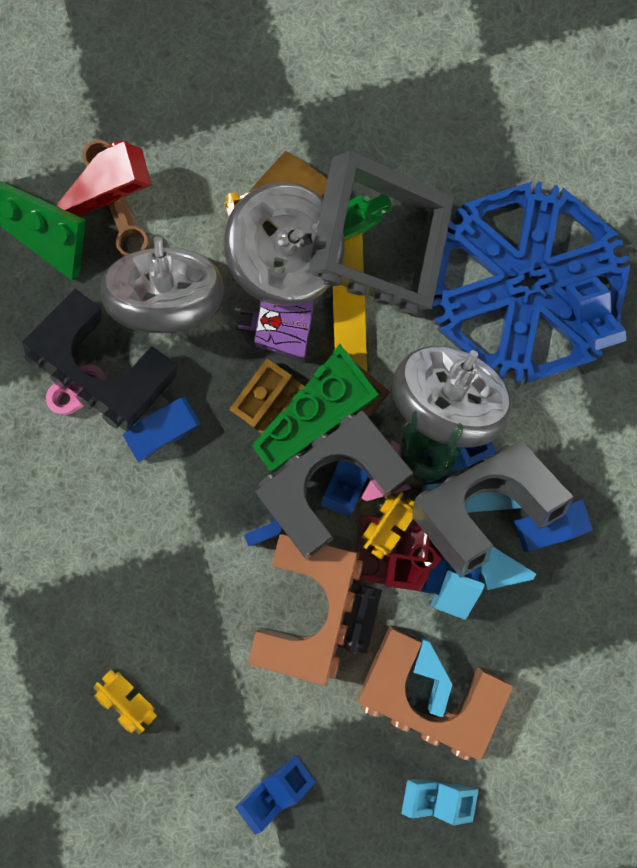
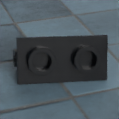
M353 583L351 592L356 593L351 613H345L343 625H347L348 630L344 644H338L337 647L345 648V651L358 654V652L367 654L382 590Z

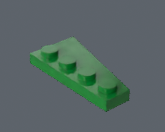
M0 181V227L70 280L78 278L80 275L86 219Z
M339 344L333 351L332 356L324 365L317 369L313 374V378L302 390L298 391L291 399L292 402L282 413L278 414L253 443L252 447L271 473H275L294 455L302 453L311 447V444L324 433L329 434L339 427L338 424L344 417L349 414L356 415L378 399L379 394L342 345Z

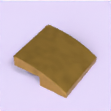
M284 151L247 193L266 184L287 182L309 188L324 198L327 179L298 157Z
M266 358L229 410L262 434L278 414L287 408L292 402L291 399L298 391L302 390L305 386Z

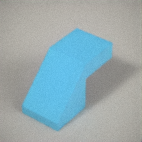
M447 571L439 595L434 594L430 606L466 620L482 593L485 584L465 576L460 578L457 573Z
M420 636L419 640L422 644L411 669L416 674L434 679L427 709L431 714L443 717L452 683L427 638Z
M429 778L407 780L401 814L411 819L434 816L451 825L471 823L474 819L479 789Z

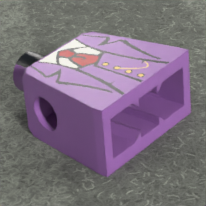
M314 299L295 306H276L261 301L259 313L241 310L238 328L256 331L254 341L256 347L305 362Z

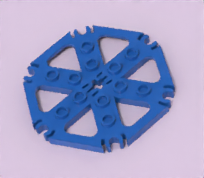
M532 182L464 203L461 208L459 207L456 210L455 215L461 219L462 223L455 225L452 221H449L434 298L440 297V299L433 300L432 309L439 307L444 312L443 316L434 319V324L441 325L446 321L449 323L446 326L438 327L437 330L462 351L470 353L471 350L478 353L477 358L484 361L492 369L496 370L498 365L500 369L497 374L502 380L505 378L506 370H513L515 373L514 383L516 384L522 381L523 371H525L526 379L524 384L593 362L597 360L594 357L598 358L603 354L601 350L595 351L581 334L567 292L563 288L595 276L607 279L610 284L609 291L611 292V314L620 323L630 265L618 268V266L623 265L629 259L628 255L619 258L613 252L614 249L619 248L623 244V241L615 240L611 244L608 242L620 236L564 187L560 191L559 200L556 198L559 193L558 185L553 186L549 196L543 195L541 192L542 182L536 184L532 194ZM511 204H518L523 208L524 218L518 249L513 247L482 220L485 213ZM568 214L592 235V244L551 257L558 215ZM456 248L463 249L490 272L493 277L453 290L447 288L444 280L450 252ZM524 275H527L529 279H539L532 286V290H529L528 286L513 288L524 280ZM520 294L523 295V296H521V297L515 298V296H517V295H520ZM506 307L499 347L496 353H484L463 335L461 325L464 321ZM539 316L570 341L572 352L569 356L542 365L535 364L531 360Z

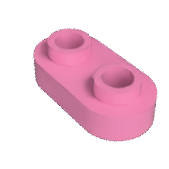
M88 364L79 368L91 377L108 379L106 373L95 365ZM53 384L46 393V403L55 413L69 415L84 406L76 398L77 394L68 387L64 390ZM69 394V403L62 405L60 402L61 396Z

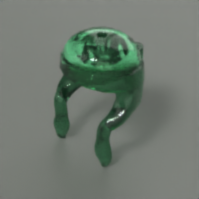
M416 409L412 414V423L407 424L403 428L404 436L400 445L399 456L413 472L412 477L432 482L445 476L460 456L461 447H457V441L462 437L463 425L461 423L458 424L449 436L447 445L437 442L416 429L418 422Z

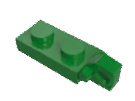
M382 194L370 200L369 196L362 198L360 195L349 200L343 227L344 242L374 228L375 225L381 222L380 217L392 210V202L387 195ZM307 234L308 237H309V239H310L311 242H312L311 235H310V234Z

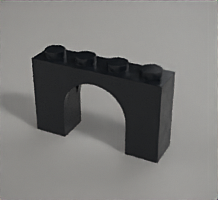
M75 288L22 341L25 352L24 358L35 369L40 370L43 368L51 374L50 378L57 386L64 390L68 387L76 393V398L88 409L94 407L101 412L103 419L115 429L121 427L128 432L176 378L177 364L151 346L128 372L119 377L98 379L82 372L73 360L75 351L82 341L99 325L102 319L101 307Z

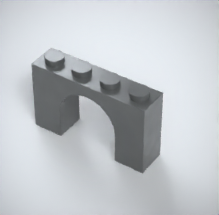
M363 410L357 415L349 414L344 417L338 424L339 428L330 435L324 433L311 444L313 447L304 455L301 453L294 455L285 463L286 469L278 475L272 473L265 477L258 484L260 488L255 491L306 560L333 540L331 534L307 503V485L311 476L318 468L334 461L352 463L364 471L385 499L412 479L413 472Z
M522 440L511 446L505 445L501 447L494 456L485 461L480 460L474 463L469 470L460 475H451L441 486L433 490L427 489L415 499L412 518L460 578L488 562L493 544L473 522L466 511L465 503L471 497L484 492L506 495L516 501L540 529L564 516L568 511L573 499L572 494Z

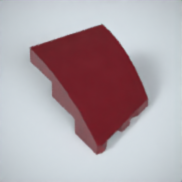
M360 515L356 551L360 552L358 560L364 562L360 579L357 581L420 591L432 570L442 559L440 551L417 523L411 522L405 531L395 525L392 527L391 531L401 538L390 552L389 557L385 555L381 560L371 553L375 547L369 545L367 549L362 547L366 541L361 538L370 523L378 524L381 518Z

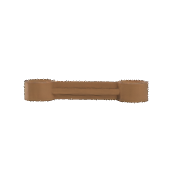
M95 140L87 144L82 155L85 165H89L91 157L96 151L106 150L110 144L102 140ZM126 197L108 204L119 231L116 237V246L123 256L129 254L123 250V242L129 235L134 234L140 235L144 239V246L141 250L151 249L148 236L135 223Z

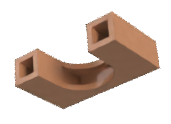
M286 533L279 535L272 566L304 574L316 580L322 586L328 598V617L318 633L307 637L292 636L266 628L257 630L248 661L249 665L324 686L330 677H336L340 658L335 657L338 644H344L348 626L343 625L345 613H351L356 593L351 592L353 580L360 579L364 561L358 560L360 552L327 544L306 560Z
M389 625L357 695L358 703L362 704L361 710L374 717H379L380 714H383L392 719V725L403 731L409 732L410 728L422 733L421 738L432 745L439 746L440 742L452 747L451 752L464 760L469 761L470 757L481 761L514 686L507 680L477 667L462 702L454 710L444 714L443 717L421 713L408 702L405 693V683L422 642L418 638Z

